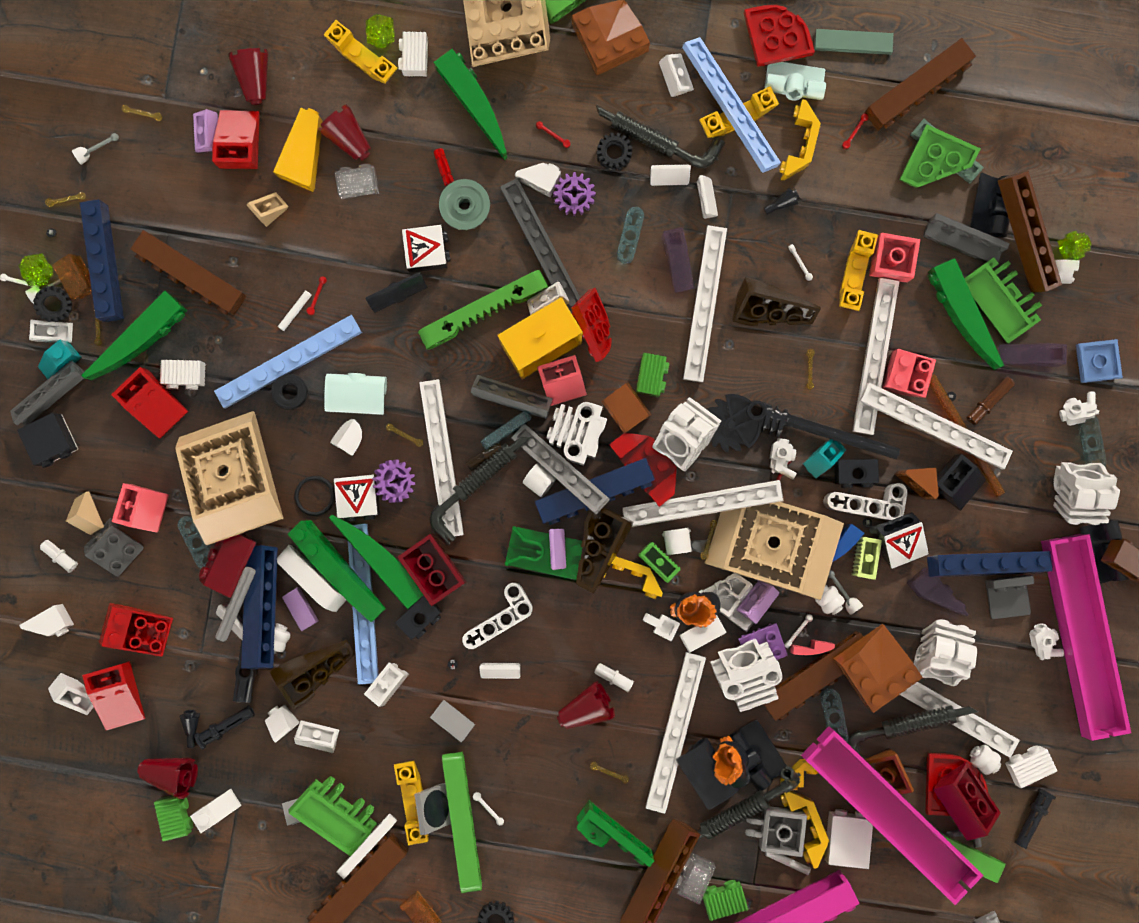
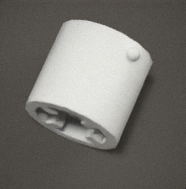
M537 463L526 475L523 484L542 498L552 487L556 478Z
M689 528L663 531L662 536H664L667 555L692 552L691 530Z

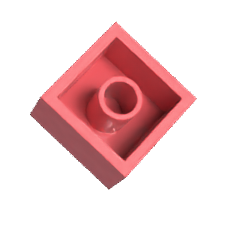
M880 233L877 237L874 254L872 255L869 276L906 283L911 281L915 275L920 239Z

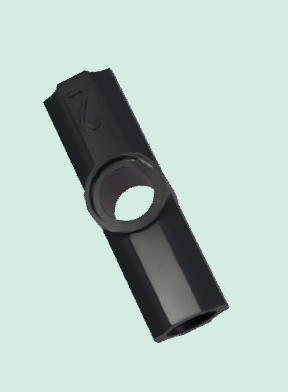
M241 641L238 666L235 669L236 682L233 701L251 703L257 669H250L248 677L243 675V669H241Z

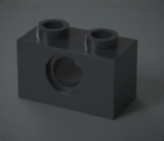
M878 459L837 460L834 464L835 484H841V488H853V484H860L861 488H872L873 484L879 483ZM855 468L860 471L859 479H855L852 475Z
M423 596L395 623L411 640L415 637L419 639L427 632L424 628L431 623L433 626L441 618L439 614L442 610L436 604L431 606L425 596ZM417 613H422L425 616L423 624L416 621L415 616Z

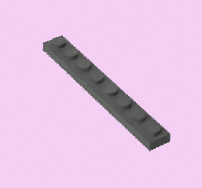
M518 178L501 186L500 189L550 284L553 285L556 282H560L569 299V304L566 306L572 314L571 307L580 299V296Z

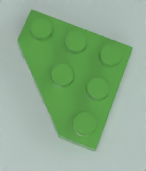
M926 124L899 180L918 188L972 167L981 148Z

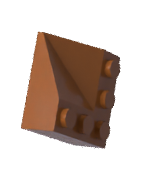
M625 0L591 6L572 15V26L596 76L649 52L650 41L641 23Z
M881 624L834 657V660L864 705L873 713L923 678L912 660L884 624Z

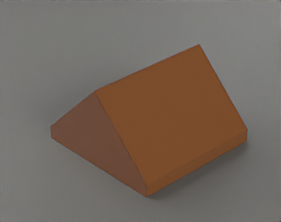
M625 383L601 401L624 434L652 415L629 383Z
M936 468L897 471L894 474L922 499L932 500L938 498Z
M890 748L864 759L900 795L914 791L897 753Z

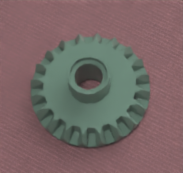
M460 179L450 183L443 190L439 199V210L445 222L451 227L458 230L475 229L487 219L490 211V200L486 190L479 183L469 179ZM462 203L470 204V207L466 210L460 208Z

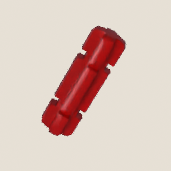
M439 148L434 150L433 153L443 177L444 185L448 186L454 182L445 158L444 150Z

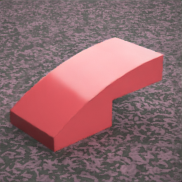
M811 639L810 647L791 644L790 653L795 655L820 654L834 649L835 644Z

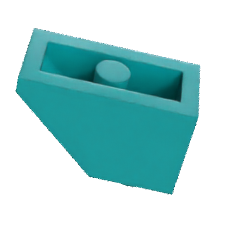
M60 339L44 352L38 368L49 379L69 361L72 360L76 363L82 357L69 342Z
M828 439L807 458L803 465L809 473L817 478L830 469L844 454L846 449L840 442Z

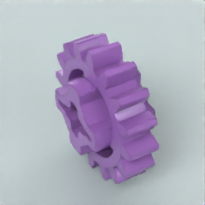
M573 172V177L566 174L565 180L559 178L560 185L555 184L557 191L553 192V197H558L555 199V204H560L559 210L566 209V215L571 211L573 216H576L578 211L583 215V209L589 211V204H594V199L591 197L596 196V192L592 191L594 184L589 185L590 178L584 180L583 174L576 177V172ZM571 183L568 188H564L567 184ZM573 191H576V197H573ZM564 200H567L571 206L566 204ZM582 200H585L583 204L578 206Z
M388 460L385 463L379 464L380 469L374 471L377 477L372 478V480L376 481L373 488H378L376 495H383V501L389 500V503L395 501L402 502V498H409L407 493L413 492L410 486L415 485V482L411 481V478L415 476L414 474H409L411 467L405 468V462L399 463V460ZM395 479H398V481H395V483H389Z

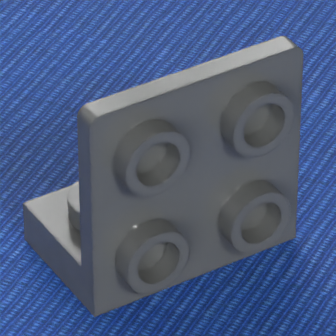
M109 518L104 524V528L99 530L84 546V553L87 558L117 577L143 550V545L119 530L117 523L112 522V518Z
M1020 575L985 580L991 619L1031 614L1027 585L1034 584L1033 576Z

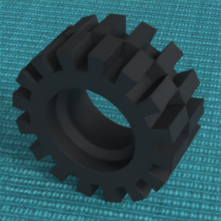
M613 132L610 133V136L606 134L604 139L601 138L599 141L597 159L602 167L605 166L606 170L612 169L615 172V169H618L620 171L631 160L632 145L630 146L629 139L626 140V136L623 135L621 137L620 133L614 135ZM610 146L620 147L622 154L619 158L612 159L607 155V149Z
M47 286L36 293L33 307L36 310V314L41 316V319H45L47 322H59L70 314L73 302L66 290H63L61 287ZM55 296L61 301V308L58 311H50L46 308L45 300L48 297Z
M491 901L480 910L478 923H488L489 917L493 914L500 915L504 923H514L513 911L511 912L509 905L508 907L505 906L506 903L502 902L500 904L499 901L495 903Z

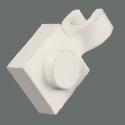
M646 613L643 618L645 622L655 626L654 633L672 641L680 625L679 622L663 614L657 619Z

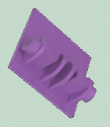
M769 623L768 626L762 629L758 628L756 632L753 630L752 633L741 635V638H739L741 645L753 639H756L758 644L767 642L776 660L788 656L777 623Z

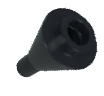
M789 187L775 202L764 207V210L768 215L777 209L798 205L797 200L800 197L796 189L792 190Z
M186 710L179 717L187 736V748H194V734L197 731L200 713H197L196 710Z

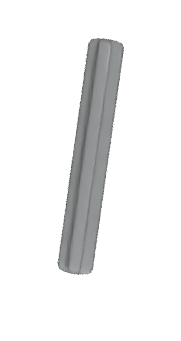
M251 567L244 568L215 638L222 642L227 640L256 573L255 569Z

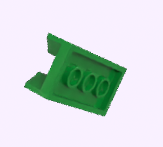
M513 526L504 565L577 580L582 541L565 537L566 568L552 570L549 534Z
M590 800L577 815V821L579 822L577 830L589 842L604 847L612 837L618 842L617 845L624 852L630 851L635 855L634 859L639 864H646L650 867L655 861L652 849Z

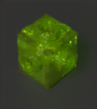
M376 14L367 19V43L375 45L377 48H386L387 45L394 42L393 18Z
M1077 231L1065 234L1064 239L1057 241L1063 259L1073 258V260H1079L1086 257L1085 253L1091 251V240L1085 232L1077 233Z
M43 253L24 256L18 265L21 276L26 280L28 286H44L53 275L52 266L47 262Z

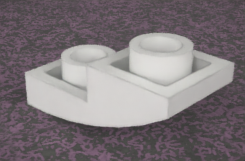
M716 615L714 622L708 625V627L702 626L700 628L695 626L679 636L690 653L727 632Z

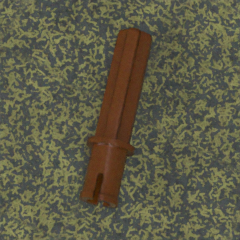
M1006 377L982 402L977 403L978 406L966 417L971 424L977 425L986 414H990L991 409L1015 386L1013 379Z

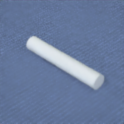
M305 290L278 325L281 330L285 331L312 296L309 292Z
M765 852V856L806 875H809L811 871L810 867L785 855Z

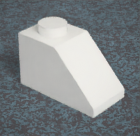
M541 163L518 170L515 177L518 178L519 182L551 197L555 184H558L559 178H561V171L551 163L548 165Z
M60 604L52 606L19 626L27 631L46 636L57 635L59 637L69 631L68 628L74 624L64 605Z
M60 673L48 688L53 701L85 715H88L93 709L85 686L72 677Z
M286 705L280 708L278 706L274 707L268 712L270 717L265 720L275 743L300 723Z
M229 789L190 817L200 833H202L239 808L241 804L232 789Z

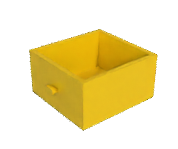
M562 297L498 334V338L520 378L524 379L536 372L538 366L551 363L581 345L583 332Z

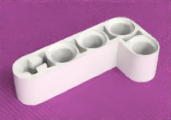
M900 483L890 484L885 488L883 500L832 492L826 494L823 503L829 510L891 521L904 515L907 489ZM894 487L899 489V496L897 498L892 494ZM835 498V500L843 501V504H833L830 500ZM852 499L857 501L858 506L855 510L850 508V501ZM871 503H874L877 506V510L874 514L871 513L869 510V506ZM891 507H894L896 509V515L894 517H891L889 515V509Z
M288 545L277 557V563L323 608L337 612L345 603L346 599L293 546Z
M512 582L506 586L504 594L510 604L508 608L464 634L462 642L466 648H477L531 615L533 610L532 603L520 584ZM511 586L517 587L519 595L511 597L508 589ZM520 604L528 605L529 612L527 614H521L518 611ZM503 614H509L512 617L510 624H504L501 621ZM486 624L494 626L495 631L493 634H487L484 631ZM477 629H480L482 636L475 640L476 644L473 642L469 643V635L472 637L479 633Z

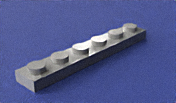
M526 424L511 437L514 441L520 437H532L521 448L595 514L610 500Z

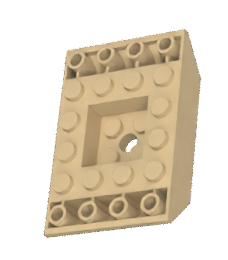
M463 0L473 67L549 50L550 31L545 0ZM507 3H511V9L507 12H504L503 6Z
M254 411L179 437L175 449L193 522L205 545H210L283 519ZM228 467V473L225 476H220V470Z
M782 502L723 511L720 513L705 564L821 600L844 523ZM771 537H777L780 540L779 547L771 548L768 545V540Z

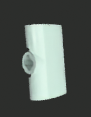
M786 62L767 65L765 88L771 86L773 93L786 95L792 101L799 100L802 97L823 100L826 89V82H824L825 69Z
M348 373V375L326 374L325 411L383 415L387 378L366 376L360 373Z

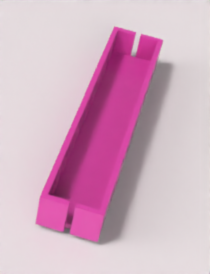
M1076 534L1041 541L1043 551H1050L1052 571L1047 573L1081 736L1093 741L1109 738V735L1114 737L1130 734L1131 729L1090 534Z
M828 726L817 738L819 743L816 745L813 742L801 756L956 905L968 892L958 882L962 880L971 889L983 877V874L843 738Z
M837 870L736 923L830 922L835 920L839 914L854 910L856 905L860 903L849 881L840 870Z

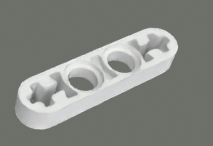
M388 814L357 850L341 865L336 873L344 879L390 830L397 819Z

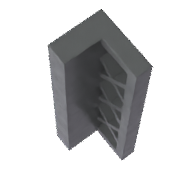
M938 213L929 219L922 236L985 263L993 257L998 262L1001 253L1008 249L1010 244Z
M72 360L69 361L10 410L13 422L17 426L20 423H23L25 426L31 423L84 379L81 375L85 371Z
M477 375L471 389L473 396L545 419L548 417L553 400L552 398Z

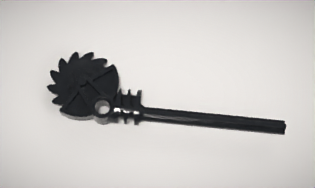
M725 394L726 401L715 399L718 407L706 409L721 420L719 427L712 437V445L716 447L720 443L725 452L729 451V446L736 451H741L740 444L746 445L749 449L757 441L760 432H763L765 428L769 429V435L772 431H776L775 437H779L783 426H789L897 460L900 454V448L788 413V409H783L781 412L778 406L772 409V404L759 400L750 401L738 394ZM756 404L760 405V414L753 415L751 408Z

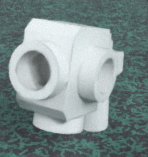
M1088 392L1086 403H1081L1076 398L1068 399L1063 406V410L1059 411L1061 421H1066L1071 426L1084 423L1086 419L1095 418V415L1099 414L1097 404H1095L1096 393Z
M777 438V442L771 445L769 459H771L770 468L772 473H781L793 480L797 473L788 469L787 464L795 460L796 449H793V446L789 444V440Z
M1046 624L1035 625L1029 635L1031 645L1035 648L1039 659L1063 657V649H1053V645H1056V641L1059 640L1057 631L1055 629L1051 630Z

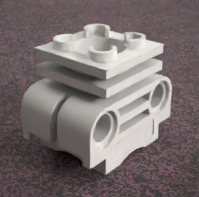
M689 397L686 402L678 405L670 414L668 420L663 424L652 448L669 457L677 467L685 472L698 458L701 451L710 443L721 420Z
M583 402L577 407L575 415H572L573 408L569 407L566 413L564 412L565 405L561 404L560 408H556L553 421H556L554 428L550 427L547 434L549 445L553 446L556 440L558 441L557 447L561 448L562 443H565V458L584 466L587 457L594 459L598 449V438L603 432L607 418L600 417L603 407L590 402ZM583 410H589L591 416L584 418L580 413ZM571 447H577L579 454L571 456L568 450Z
M1061 462V466H1056L1054 489L1059 495H1055L1057 502H1054L1053 506L1070 524L1089 523L1099 525L1100 523H1109V519L1106 516H1110L1111 512L1108 509L1116 508L1120 490L1116 487L1117 478L1109 474L1101 463L1077 465Z
M942 619L936 620L923 629L922 634L924 636L921 637L920 642L924 643L918 647L914 660V665L922 677L935 678L951 686H956L961 680L970 678L971 669L975 668L977 647L972 645L975 643V639L972 637L976 635V631L970 630L969 627L964 625L956 626L949 624V621Z
M756 639L750 640L737 648L719 651L720 658L711 661L714 674L725 697L729 700H735L740 712L779 699L774 686L781 682L782 672L779 662L774 657L767 642L758 644Z

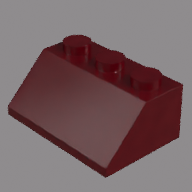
M246 533L216 542L214 548H211L208 553V561L205 567L203 566L200 570L199 581L204 586L231 598L256 542Z
M429 534L398 556V559L431 606L466 583V580L434 534Z
M968 762L961 764L943 776L933 789L967 841L988 836L1001 814Z

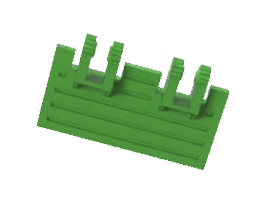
M993 257L964 279L974 301L1008 344L1041 321L1036 313L1028 318V315L1041 307L1042 304L1040 302L1035 303L1029 309L1023 311L1020 306L1031 300L1035 295L1031 292L1016 302L1022 296L1021 292L1013 282L1006 287L1004 284L1018 275V272L1016 270L1012 271L1000 281L997 274L1007 269L1011 263L1008 260L993 271L992 268L999 264Z
M330 776L323 783L315 779L288 809L289 814L351 856L377 825L374 820L369 818L374 811V807L368 805L357 817L356 814L365 803L362 798L358 799L353 805L342 797L336 800L341 792H343L344 785L339 783L326 795L325 793L332 787L335 779Z

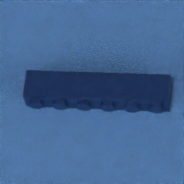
M99 199L80 202L95 317L103 322L123 320V308L108 205Z
M644 458L589 481L610 499L608 502L616 500L615 496L622 493L624 497L634 493L633 489L641 486V489L652 486V481L655 480L648 459ZM568 489L535 501L542 522H548L549 525L560 522L559 517L567 515L568 518L578 515V510L585 508L586 511L590 510Z
M254 546L245 566L255 569L256 573L244 598L241 669L273 668L278 547Z
M1050 551L952 554L927 557L929 577L1032 574L1052 571Z

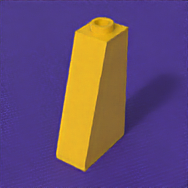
M300 108L273 171L278 178L312 192L315 189L321 133L318 128L321 127L320 124L323 122L317 111L310 108L307 110Z

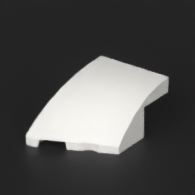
M734 573L726 579L714 583L713 586L699 591V593H716L721 602L720 613L747 632L753 625L752 621L736 610L753 588L752 583L739 574Z

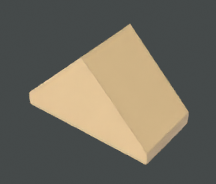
M276 192L247 204L249 209L266 227L289 207Z
M88 491L74 500L66 522L91 535L104 528V525Z

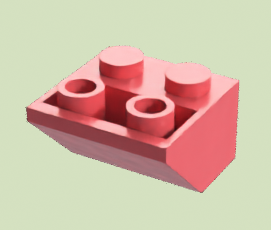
M896 349L891 353L882 389L899 395L926 398L936 360Z
M575 355L537 367L546 397L553 399L551 406L587 395Z
M123 483L112 522L132 528L158 532L169 494Z

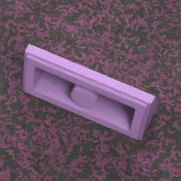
M206 109L193 114L195 152L213 151V139L218 122V114Z
M550 529L551 569H565L564 529Z
M758 581L736 610L757 624L777 598L779 592L771 584Z
M300 587L295 588L282 597L301 631L319 622Z

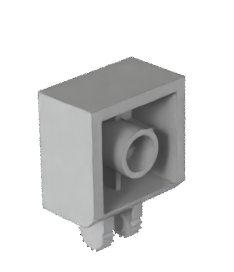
M770 806L763 809L761 818L749 817L747 819L748 823L761 826L760 830L746 829L745 835L758 837V846L763 852L802 857L807 815L803 810L791 812L788 808ZM785 828L786 831H782L783 833L780 834L779 830Z

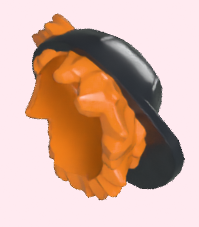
M692 591L683 594L676 603L670 606V614L688 626L693 624L700 628L702 626L708 627V625L714 622L716 615L719 614L721 602L716 593Z
M730 736L723 737V739L720 738V744L713 755V759L716 760L714 776L721 784L727 785L729 783L734 788L745 787L750 782L747 768L749 764L747 753L741 745L733 742Z

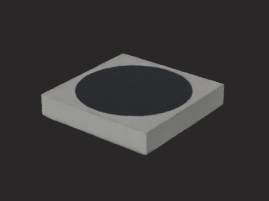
M445 783L414 794L420 835H427L451 824Z

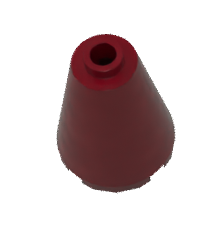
M260 48L237 50L236 55L229 52V60L246 102H250L251 105L263 104L262 101L266 100L268 50L264 49V52H260Z
M347 104L341 107L343 111L340 113L337 110L334 111L320 124L321 127L318 130L354 160L360 159L364 161L370 156L369 151L371 147L351 108Z
M596 681L559 710L557 720L561 727L571 729L611 720L615 717L613 707H609L611 700L605 688Z
M192 758L145 759L139 764L137 772L140 779L175 798L184 799L190 794L187 792L188 789L194 787L196 783L198 765L194 764L196 760Z

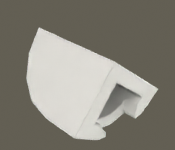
M1055 260L1061 283L1071 284L1075 280L1073 273L1074 270L1078 271L1080 260Z
M350 419L340 427L330 443L353 456L362 439L360 425L355 419Z

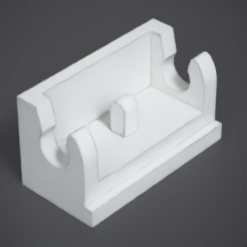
M389 662L364 695L378 707L385 706L409 674L404 670H400L397 664Z

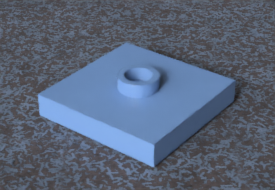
M1117 339L1076 344L1081 383L1123 378Z

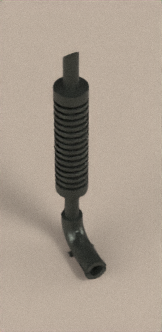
M596 105L599 116L611 121V127L615 130L618 128L619 132H625V135L628 134L632 138L635 137V140L642 141L643 144L646 143V146L648 144L649 147L653 146L652 149L656 148V151L659 150L660 153L663 152L662 154L666 153V156L670 158L675 154L697 168H707L715 161H718L719 158L717 157L725 145V141L721 139L717 146L720 138L715 137L710 148L703 156L697 154L694 156L677 147L679 142L676 140L672 141V138L668 139L669 137H665V134L662 135L661 132L658 134V131L655 132V129L651 130V127L648 128L647 125L644 126L645 124L641 125V122L637 123L638 121H634V118L631 119L630 116L627 118V115L624 116V113L620 111L615 115Z
M520 437L510 446L505 443L501 446L502 449H498L499 452L496 451L495 455L492 454L493 457L490 456L489 460L486 459V463L484 461L483 465L480 464L481 467H477L478 470L475 469L474 473L471 472V476L469 474L468 478L465 477V481L459 482L460 485H456L453 488L455 493L450 498L433 509L430 515L432 533H436L446 546L450 544L447 537L451 541L456 537L444 525L445 522L442 520V517L446 514L445 511L459 499L465 502L468 496L471 497V493L474 494V491H478L477 488H481L480 485L486 484V480L489 481V478H493L492 475L495 476L496 472L499 473L498 470H502L501 467L504 468V465H508L507 462L510 463L511 459L514 460L517 457L514 452L532 437Z
M952 705L945 706V709L941 707V710L937 708V711L933 709V712L929 710V713L928 711H925V714L921 712V715L917 713V716L913 714V716L897 718L898 720L893 719L894 721L891 719L889 720L890 722L888 720L883 721V727L864 732L859 730L852 733L848 737L847 743L859 754V743L865 742V739L885 735L886 739H891L893 736L897 737V735L900 737L901 734L904 736V733L908 735V732L912 734V731L916 733V730L920 732V729L924 731V728L929 730L928 727L933 729L932 726L937 728L936 725L941 727V724L945 726V723L949 725V722L954 724L957 723L956 717L977 713L978 711L970 706L953 710Z
M786 767L787 770L783 768L781 777L785 780L780 782L781 785L765 794L762 790H759L752 794V797L749 796L745 800L738 802V804L736 803L731 806V808L729 807L728 810L725 809L721 814L718 813L707 821L700 823L701 829L697 832L701 835L698 840L703 837L711 840L718 836V834L732 828V826L734 827L735 824L738 825L742 820L745 821L756 813L763 811V809L770 807V800L784 792L788 793L798 786L801 774L796 773L791 767Z

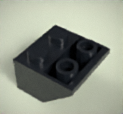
M963 454L954 455L937 475L938 493L961 511L986 480L978 467Z

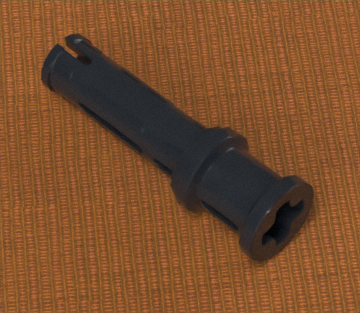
M248 705L218 724L212 723L208 729L194 734L196 743L201 749H205L211 742L219 741L226 732L254 717V710Z
M1042 788L1038 789L1039 793L1034 803L1030 804L1032 810L1015 840L1017 845L1027 849L1043 815H1048V808L1052 800L1056 799V796ZM1044 797H1046V799H1045L1043 805H1040V804L1042 803ZM1034 821L1027 836H1025L1031 822Z

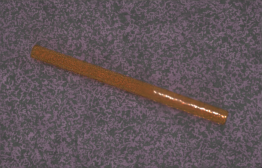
M935 373L932 374L930 386L950 420L968 429ZM972 455L996 497L1004 494L1005 490L989 463Z

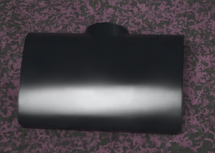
M983 172L980 173L970 223L971 228L993 237H1007L1010 221L998 180L1009 175L996 178Z
M418 272L399 282L391 283L388 287L367 296L365 299L373 312L376 313L395 303H401L406 298L428 287L421 273Z
M1118 519L1109 520V523L1080 527V534H1090L1100 584L1129 579L1101 561L1110 541L1122 539Z
M758 720L751 721L729 735L732 741L741 745L749 758L747 768L750 780L757 791L768 788L772 784V779L781 775L783 768L787 770V765Z
M705 737L697 741L692 746V750L676 758V761L706 808L712 809L735 795L740 788H734L729 783L727 785L721 784L714 776L716 760L713 759V755L716 753V750L708 738Z

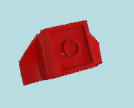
M623 433L610 444V447L619 456L624 466L644 458L648 459L655 480L652 481V486L643 490L660 507L675 494L677 467L669 457L652 448L655 442L652 437Z

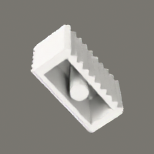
M404 31L403 39H399V50L402 51V58L398 59L399 70H402L404 76L427 77L426 32Z
M161 360L160 384L166 385V389H178L179 386H186V389L198 390V386H205L204 362Z
M1032 746L1027 749V753L1023 755L1016 754L1009 758L1010 760L1005 764L1016 786L1023 788L1057 772L1047 749L1041 746Z

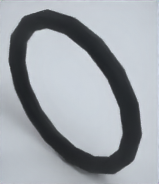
M310 476L298 484L294 499L301 512L308 516H319L331 509L335 499V492L327 479L321 476ZM320 480L329 487L331 499L328 506L322 511L310 512L300 504L298 498L299 491L307 481Z

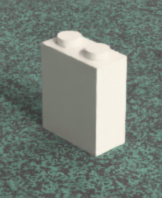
M835 809V812L829 811L827 826L829 842L825 850V861L828 865L869 869L873 825L859 811H855V814L847 813L848 811L843 809Z

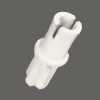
M45 540L40 545V549L52 558V562H57L68 573L77 567L78 563L65 554V550H60L49 540Z
M601 663L595 669L594 673L609 681L610 685L614 684L626 692H629L633 685V680L619 674L618 670L614 671Z

